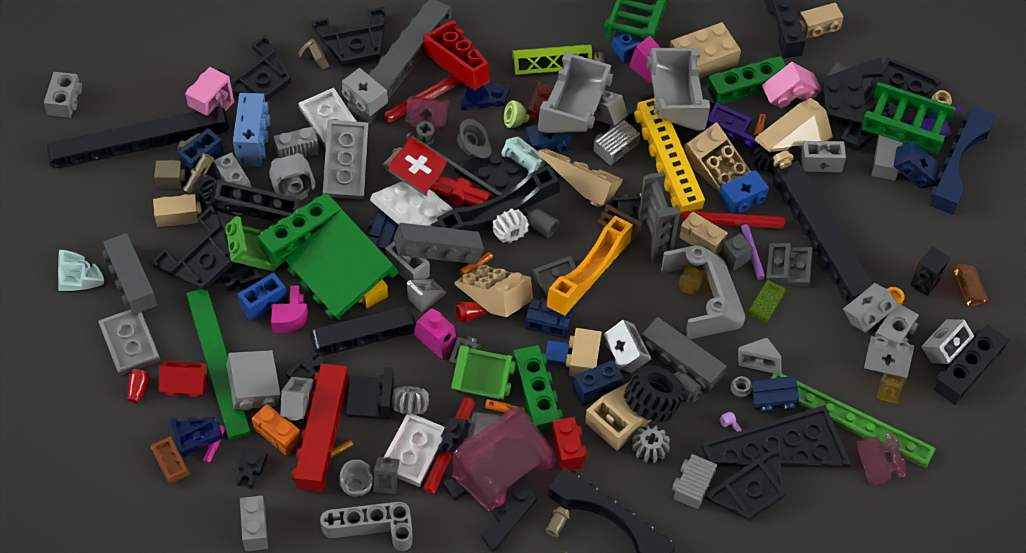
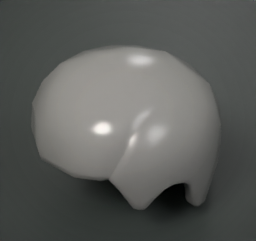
M350 460L343 465L339 475V484L344 493L357 497L363 496L370 491L374 479L370 466L361 460Z

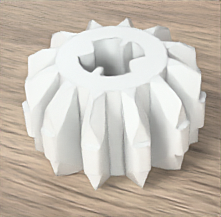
M510 209L508 212L504 211L502 215H497V219L493 221L494 226L492 228L495 236L502 243L508 242L510 244L512 241H517L518 238L524 237V233L528 231L527 227L529 224L519 209L515 211Z

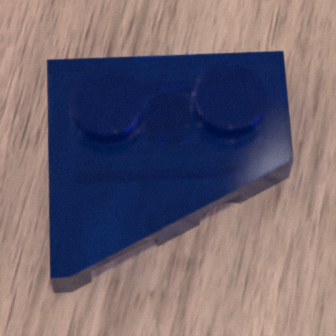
M489 81V83L476 90L468 86L461 103V110H467V107L479 106V109L489 106H504L510 92V86Z
M215 417L189 418L188 421H178L177 418L170 419L179 454L182 457L223 439L219 422Z

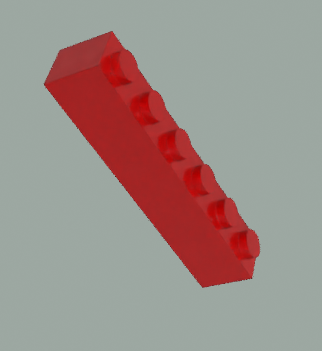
M321 364L319 372L315 373L314 384L316 387L310 394L311 409L306 411L305 420L307 426L301 432V441L303 443L302 447L297 449V467H293L292 480H295L298 490L324 492L349 380L347 366Z

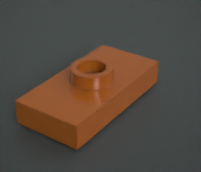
M171 436L150 445L168 484L190 475Z

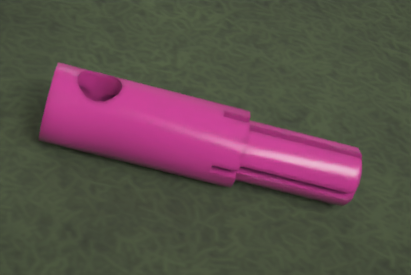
M217 425L203 459L205 463H211L214 453L219 447L226 430L223 426Z

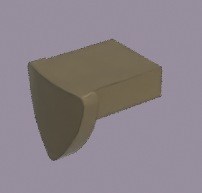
M314 39L308 41L298 53L300 58L314 57L322 70L329 67L322 49Z

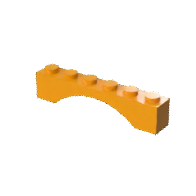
M614 216L604 227L594 247L582 263L571 273L560 276L549 288L546 307L565 316L630 243L633 224Z

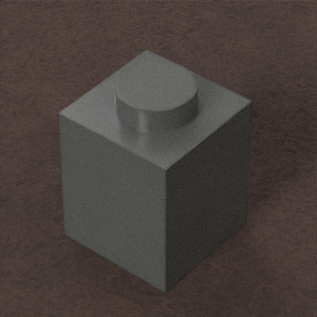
M739 234L724 242L721 257L734 271L750 262L753 247L742 234Z

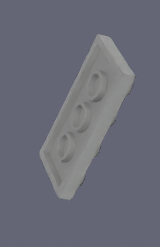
M328 120L323 194L327 192L330 197L364 199L368 123Z

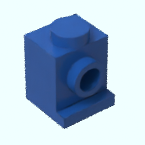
M618 31L612 37L611 48L622 63H625L632 59L635 48L640 42H637L632 34Z

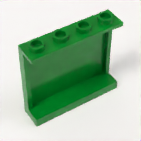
M342 209L285 259L290 265L287 268L288 271L295 278L299 275L302 279L299 283L308 292L311 289L315 293L312 296L313 299L320 306L324 303L327 307L325 312L332 320L337 318L340 322H344L340 316L385 276L389 274L393 278L399 273L389 259Z

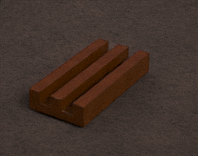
M606 204L605 210L597 222L606 226L608 222L605 219L612 220L613 218L612 215L608 214L611 210L637 224L636 228L632 227V232L634 233L630 239L635 241L644 223Z

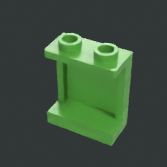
M235 216L225 226L232 262L274 272L285 261V258L274 264L259 248L258 235H260L262 230L243 226L241 217Z
M460 345L451 389L505 400V396L510 395L512 383H508L510 374L514 375L516 362L513 361V356L511 355L506 356Z

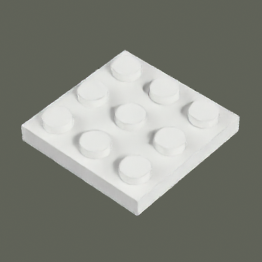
M403 181L373 193L370 199L371 202L398 225L399 223L437 227L439 226L437 217L453 210L449 204L445 203L430 189L427 192V196Z

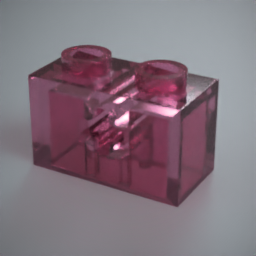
M409 96L407 99L405 122L410 123V126L417 127L420 122L427 121L433 124L434 129H442L448 123L450 100ZM426 109H429V113H432L428 118L423 113Z

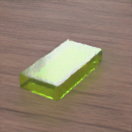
M767 280L749 309L748 315L768 323L784 296L786 288Z

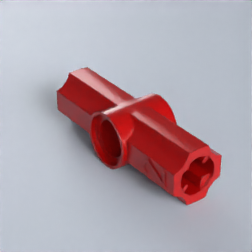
M440 175L429 188L435 193L448 197L452 203L459 206L464 205V203L475 206L492 199V193L473 187L468 180L463 178L454 180Z

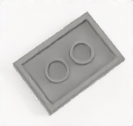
M130 309L98 321L119 376L132 372L133 369H140L161 361L142 312L133 315Z

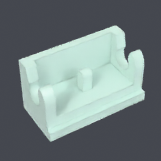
M517 136L506 140L501 155L503 157H511L518 164L527 168L529 171L528 175L545 166L546 161L538 155V151Z

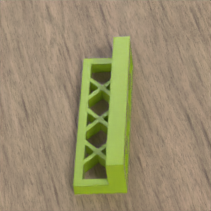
M592 45L512 50L515 75L559 71L563 67L555 61L560 55H564L565 52L576 55L587 53L588 59H592ZM546 56L551 63L547 68L539 67L536 62L541 57ZM527 58L532 64L527 70H519L518 59Z

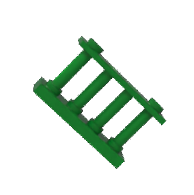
M617 0L610 19L606 18L604 30L607 31L606 39H610L612 31L615 30L641 36L642 39L651 36L654 40L668 0H651L655 3L652 5L631 0ZM622 7L648 12L652 16L648 15V17L620 10ZM619 18L645 24L648 28L644 27V29L616 23Z
M878 82L874 98L879 100L874 112L866 111L861 129L904 144L914 141L923 150L939 155L945 136L940 135L944 121L951 123L956 107ZM886 102L898 106L893 119L881 115ZM905 109L917 112L912 125L900 122ZM925 115L937 118L932 132L920 128Z

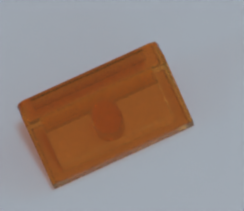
M957 264L954 272L967 305L988 303L989 300L975 266Z

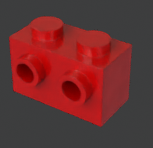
M163 361L159 366V392H165L166 395L175 396L179 393L187 394L189 397L203 395L207 390L208 363Z
M575 417L553 420L552 436L560 470L562 471L564 468H567L569 471L582 469L584 458L587 457V450L585 444L581 445V426L576 425Z

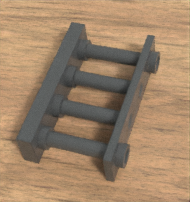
M665 172L651 173L644 176L638 220L644 223L643 226H648L652 237L650 252L652 264L662 262L664 252L674 250L680 216L678 206L668 207L664 198Z

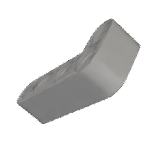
M403 502L332 509L325 511L320 518L322 533L328 538L391 531L392 543L395 549L406 551L413 544L410 509ZM397 514L405 515L403 518L395 517ZM376 516L382 518L379 521L372 520ZM353 519L359 520V522L355 524L349 523V521ZM399 535H406V536H408V537L405 538V539H399V538H397Z

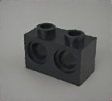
M932 246L919 261L910 285L918 292L929 296L941 281L950 257Z

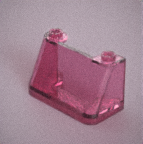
M516 406L463 443L455 451L453 456V478L490 511L494 507L502 505L506 500L507 488L537 466L539 469L545 470L553 467L556 462V453L528 414L521 407Z

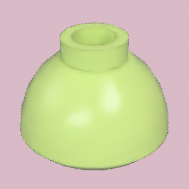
M511 100L504 111L505 125L508 128H516L522 125L523 122L527 123L530 116L529 111H526L521 103Z

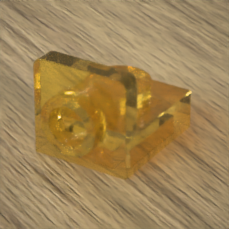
M685 265L683 274L679 279L678 290L687 294L698 295L706 271Z
M884 373L880 381L877 398L898 404L907 378Z

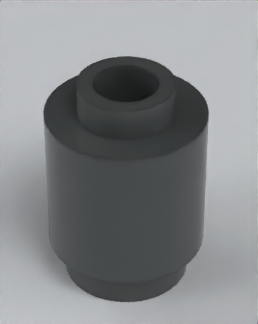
M676 372L674 375L682 382L681 385L685 388L683 400L687 403L695 402L702 393L700 391L701 385L686 373Z

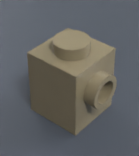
M156 161L154 179L157 189H182V182L186 181V169L182 168L181 161Z

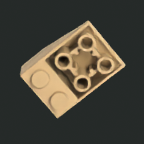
M717 122L682 145L691 168L719 193L721 185L751 172Z
M488 265L478 266L474 271L463 275L462 278L455 282L458 288L489 313L508 317L533 299L531 277L521 275V273L508 272L504 269L491 268Z
M628 383L602 396L586 410L585 423L616 451L636 435L639 428L642 429L651 421L646 420L642 416L640 417L627 405L624 391Z

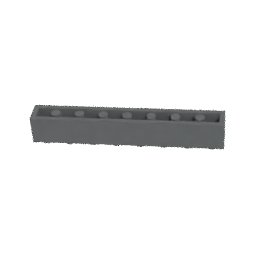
M428 0L426 4L424 3L417 16L411 19L410 25L402 30L399 39L392 43L388 53L381 57L377 67L370 71L369 76L387 90L388 100L424 55L423 35L451 20L450 6L437 0ZM348 100L347 102L348 110L353 117L368 123V125H370L382 109L380 108L370 116L365 111L359 110L353 101Z

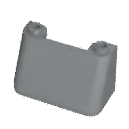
M651 48L650 56L646 58V67L650 69L655 97L654 114H658L660 119L689 129L704 131L708 120L710 104L709 100L703 99L699 81L700 66L696 65L697 59L700 58L699 48Z
M565 52L562 58L563 69L558 72V80L549 100L543 101L540 107L538 131L543 133L586 132L588 128L592 129L595 121V111L606 86H610L613 79V74H610L611 65Z

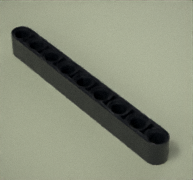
M215 107L208 116L199 111L55 141L48 144L47 153L50 166L60 169L179 143L180 141L188 140L196 133L201 134L206 129H210L214 134L224 133L229 129V123L225 109Z

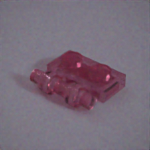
M893 432L885 435L887 440L885 444H881L879 436L860 440L856 443L869 485L890 481L892 479L890 471L896 470L898 477L907 475L905 470L906 463L901 458L899 452L900 445L898 440H895ZM885 452L891 453L893 462L887 463L884 455Z

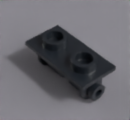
M642 193L637 194V197H629L628 194L617 195L612 204H617L614 207L628 215H633V207H636L637 215H639Z

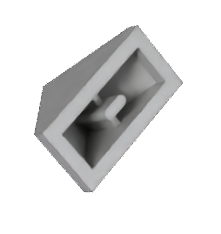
M433 279L409 280L407 282L408 300L420 312L425 311L446 294V291Z
M768 338L739 347V366L781 374V355Z

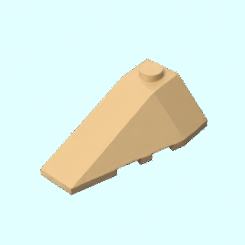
M810 98L798 104L755 138V141L767 151L775 152L789 150L792 146L802 148L803 141H830L833 135L826 110L817 101Z
M541 149L538 152L539 156L595 206L601 207V205L609 204L623 182V179L601 169L598 171L590 170L585 163L576 161L571 163L569 157L551 150Z

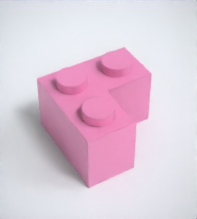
M794 62L788 64L762 85L769 102L781 109L789 105L796 97L803 101L810 98L814 100L822 92L814 73Z
M211 67L202 73L199 79L185 93L188 106L206 116L215 107H222L226 112L234 103L229 76Z

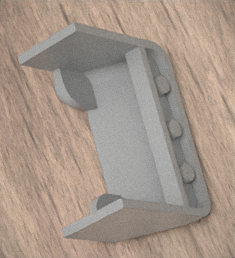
M699 245L664 252L661 268L662 274L701 265L705 271L714 298L707 302L706 312L708 315L688 319L685 333L688 339L741 328L745 321V313L724 259Z

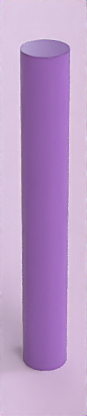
M744 224L741 226V231L744 238L753 247L751 262L757 280L765 279V274L749 225Z

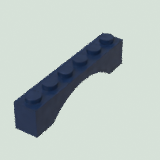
M973 107L971 114L966 113L962 123L965 127H960L956 136L959 139L958 143L953 142L949 152L952 153V156H947L944 162L945 172L940 171L936 180L939 185L938 187L933 186L929 197L933 198L930 206L954 215L964 191L959 173V161L968 150L986 142L996 115Z

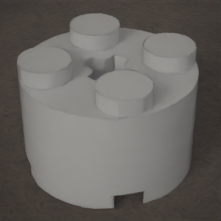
M297 153L283 158H276L271 162L272 166L269 175L275 193L302 200L308 196V192L311 189L312 191L314 190L315 180L309 162L302 154Z

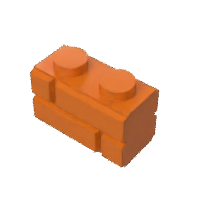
M266 404L252 418L254 430L273 446L279 448L284 455H288L301 442L300 430L286 418L280 416L281 414L270 405Z

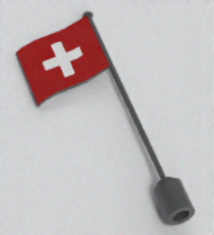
M412 132L407 133L406 137L408 140L404 148L392 159L388 168V172L427 196L430 186L442 174L446 163L452 165L496 195H502L498 190L414 137ZM540 208L532 209L531 211L527 209L521 210L527 214L529 226L547 238L552 237L559 227L560 221Z

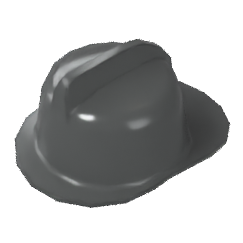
M473 119L462 121L460 132L457 136V143L461 150L467 155H474L479 158L490 157L492 151L485 128Z

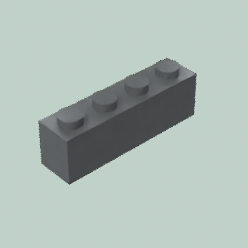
M399 223L394 236L397 253L400 256L477 264L484 250L479 232Z
M125 233L103 241L105 250L102 251L105 262L111 263L108 268L112 278L117 277L118 279L115 281L118 292L124 293L121 298L125 308L130 307L134 315L157 306L154 292L128 234Z
M659 317L642 333L641 339L649 353H653L663 364L671 366L677 372L686 373L701 385V390L710 393L725 376L727 365Z

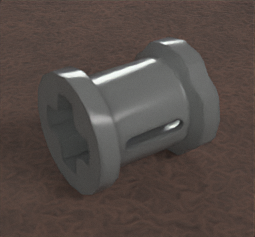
M427 121L420 122L416 127L417 139L428 146L433 145L435 142L433 124Z

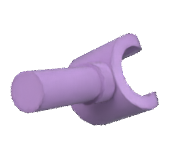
M732 412L721 415L719 420L723 427L731 425L737 432L743 430L736 422V417Z

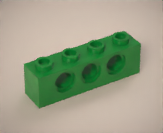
M779 56L757 63H750L743 67L732 68L725 72L714 73L708 76L707 87L711 89L715 104H724L765 92L762 85L786 67L782 57Z
M326 192L322 196L314 198L306 206L298 208L295 213L287 218H282L276 225L263 230L258 235L259 248L275 264L293 253L341 210V207Z
M539 345L513 350V361L516 362L515 370L533 435L552 432L553 420L563 419L561 409H557L556 406L558 402L556 391L552 390L550 386L552 384V377L550 371H546L545 365H547L545 353H541ZM540 388L542 389V391H536L534 389ZM540 407H546L548 409L541 410Z

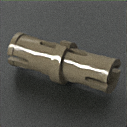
M202 153L196 167L192 168V174L183 188L186 192L194 194L193 184L201 177L207 176L206 173L214 161L212 156Z

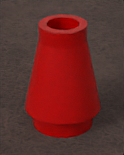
M460 302L455 307L458 321H463L464 323L480 316L488 315V311L477 302Z
M133 369L132 373L129 374L128 396L126 399L128 402L140 403V399L150 382V374L148 372Z

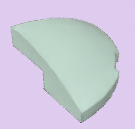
M59 250L58 291L94 288L103 285L104 278L100 269L95 264L90 267V264L84 260V256L71 251Z

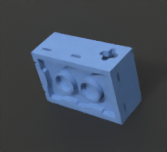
M239 93L233 146L236 160L240 166L262 167V159H266L264 143H268V130H266V126H270V114H268L269 104L265 102L264 94Z

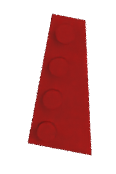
M454 19L423 35L425 55L473 90L489 83L488 62L477 49H474L470 39H466L462 29H458Z

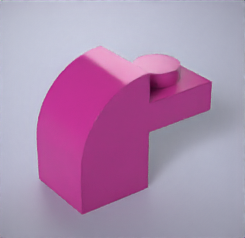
M290 286V303L272 304L271 325L273 334L296 332L307 322L308 309L307 304H304V294H300L299 286Z

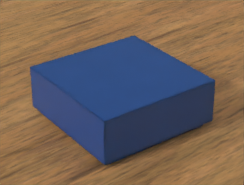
M548 341L545 354L547 363L566 366L569 344Z

